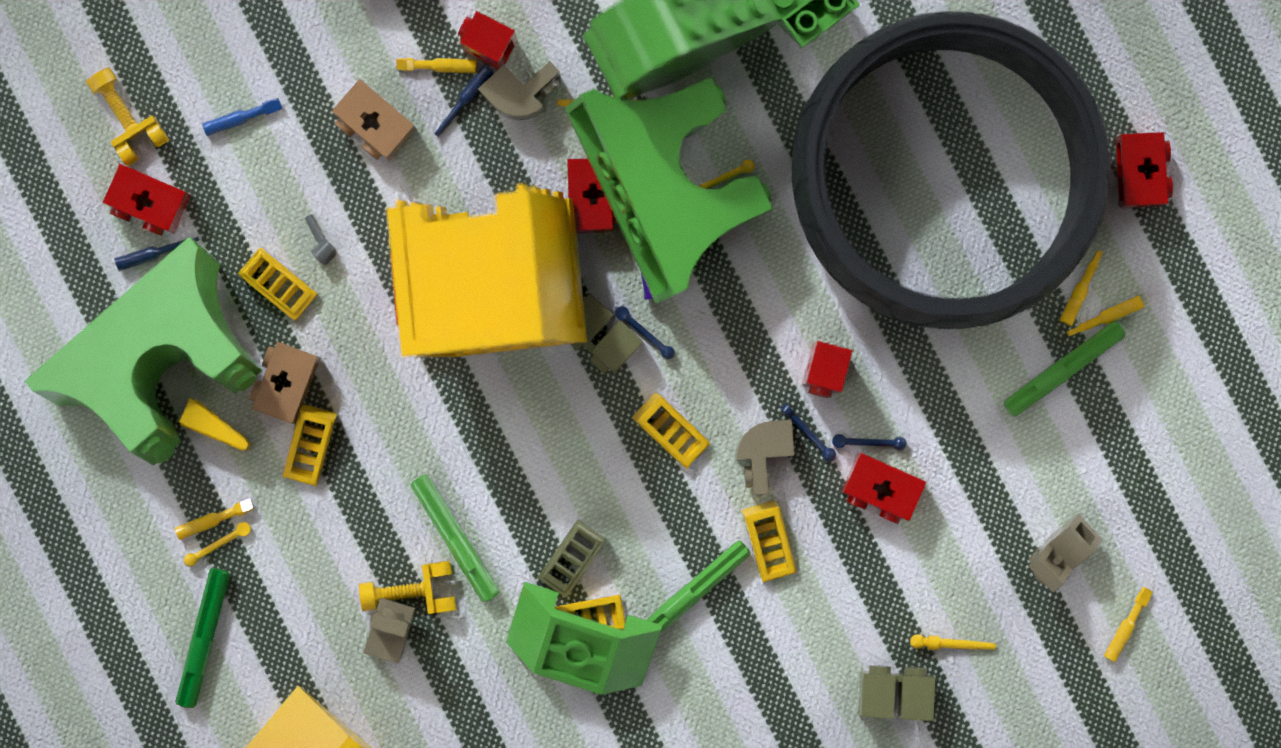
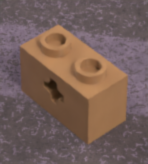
M361 79L354 84L332 110L333 114L338 118L334 124L349 137L356 133L366 141L361 147L377 161L381 156L390 161L417 130L408 119ZM378 115L377 122L380 124V127L377 130L371 127L366 131L367 124L364 121L365 118L369 116L374 119Z
M276 342L274 348L269 346L262 362V367L267 368L262 381L256 380L249 400L254 401L252 409L282 421L296 424L302 405H304L321 357L280 342ZM285 372H288L287 379L292 382L290 388L283 387L281 392H279V384L275 382V378L277 376L283 377Z

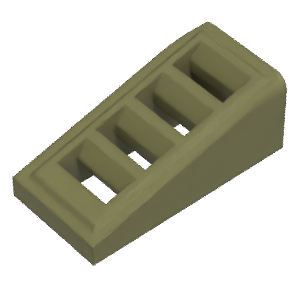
M577 519L537 578L567 598L607 539ZM576 533H579L595 544L590 550L575 540L574 536ZM569 544L586 555L583 562L565 550ZM561 556L578 567L575 574L557 562ZM552 568L570 579L569 583L565 585L549 574Z

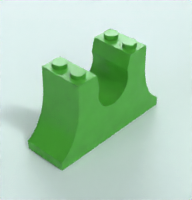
M712 77L670 95L648 100L618 99L605 95L596 89H591L580 94L564 108L655 304L688 288L689 278L696 262L717 238L728 230L773 209L770 204V191L763 182L760 183L758 176L735 179L719 189H704L692 183L682 171L679 162V149L683 139L691 137L726 111L724 93L718 84H714Z
M188 237L25 380V383L33 392L58 406H80L93 410L109 426L130 453L155 465L169 459L175 452L174 448L181 442L172 421L162 414L156 401L158 381L169 367L178 362L192 361L195 367L234 394L251 387L262 369L238 342L224 319L217 292L220 264L208 251L191 237Z

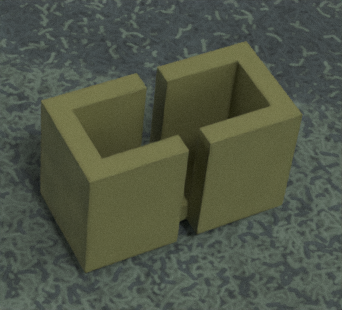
M589 293L583 300L587 342L571 345L577 350L584 346L593 354L589 361L604 374L608 370L615 374L643 343V340L623 322L618 320L601 341L594 346L591 341L614 317V314Z
M869 665V671H860L858 714L861 717L894 719L895 684L899 682L897 716L900 719L933 721L936 677L927 674V668L905 667V673H892L891 666Z

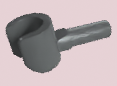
M308 215L305 217V220L314 239L319 243L311 252L323 265H327L336 256V249L322 234L313 215Z

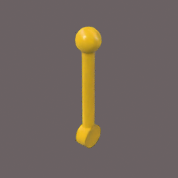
M746 159L741 163V166L699 185V187L709 189L743 172L751 173L755 169V164L752 160Z
M246 522L239 523L233 532L195 554H186L184 564L188 567L195 566L200 558L236 537L249 535L251 526Z

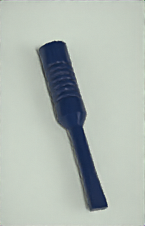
M486 65L480 68L475 77L460 93L459 102L434 133L437 137L449 126L465 105L471 104L477 94H479L478 88L494 74Z
M199 237L192 238L195 242L199 241ZM184 240L159 248L151 246L114 258L118 271H123L136 265L157 260L161 254L173 251Z

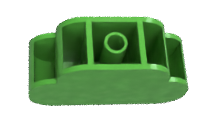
M620 0L596 16L589 23L591 29L582 38L593 54L613 92L614 98L627 100L673 83L695 72L713 60L761 36L776 26L782 19L771 0Z

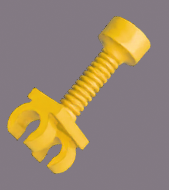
M107 67L93 74L85 83L93 95L99 93L104 97L123 126V129H125L123 134L110 141L123 163L130 166L138 161L139 158L128 143L145 131L157 147L168 142L169 139L156 118L152 115L139 124L135 123L136 121L129 114L130 111H127L128 108L114 89V83H116L117 78L111 68Z
M450 561L422 564L424 581L420 584L413 583V585L406 584V586L404 584L402 586L399 585V587L392 586L391 588L389 586L388 588L382 587L380 589L374 585L373 581L359 583L362 612L377 610L380 598L392 601V599L396 600V598L399 600L403 599V597L406 599L407 597L414 598V596L421 597V595L426 597L428 614L456 610L455 596L433 598L431 577L452 574Z

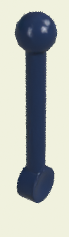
M620 306L616 309V318L620 321L625 320L661 351L664 359L670 360L674 357V348L665 346L629 315V310L625 306Z
M785 403L781 410L822 452L823 459L827 462H832L836 458L835 450L827 448Z
M837 434L833 437L832 444L836 448H842L845 445L894 447L896 450L901 451L906 448L907 441L903 437H896L894 440L845 438L844 435Z

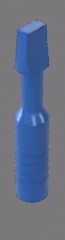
M279 98L263 102L261 106L246 111L238 110L202 123L206 136H210L244 124L253 117L274 113L281 110L282 106Z

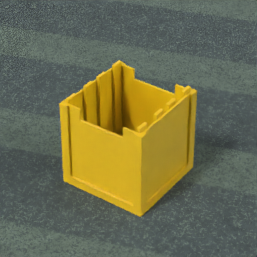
M517 184L518 191L495 194L497 213L471 217H469V212L447 214V207L442 206L435 207L436 214H434L433 205H422V203L412 202L408 206L406 200H396V207L387 208L401 357H460L587 342L573 199L564 198L563 192L554 191L552 196L550 189H541V187L535 186L530 187L529 190L528 185Z

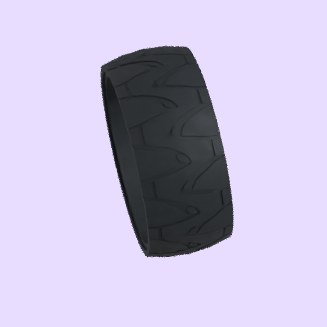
M941 11L920 14L887 25L859 41L829 68L820 83L817 84L807 101L794 140L792 187L795 206L806 239L819 262L845 291L864 305L895 320L920 327L966 329L985 326L1008 319L1039 303L1073 272L1087 253L1103 220L1109 196L1111 156L1108 150V136L1103 117L1085 81L1078 75L1072 64L1041 37L1012 22L986 14H974L965 11ZM952 50L967 52L993 60L1027 81L1049 106L1064 136L1070 164V191L1064 219L1055 239L1040 261L1018 281L1001 291L976 297L947 298L931 296L908 289L893 282L871 267L851 246L837 224L828 199L824 177V153L831 120L838 104L861 79L873 70L897 58L917 52Z

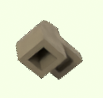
M549 61L523 85L503 65L478 88V91L502 116L513 120H527L538 116L544 111L543 105L537 98L541 95L545 99L560 85L557 81L560 77V71Z
M792 420L763 422L751 427L741 437L736 449V460L750 459V466H744L745 487L752 488L753 495L769 494L766 458L794 456Z
M1078 513L1038 547L1029 558L1031 561L1029 567L1033 570L1036 579L1040 583L1047 585L1054 592L1065 583L1074 568L1095 552L1102 538Z
M380 598L377 610L373 613L369 627L371 630L364 654L399 663L409 635L415 608Z

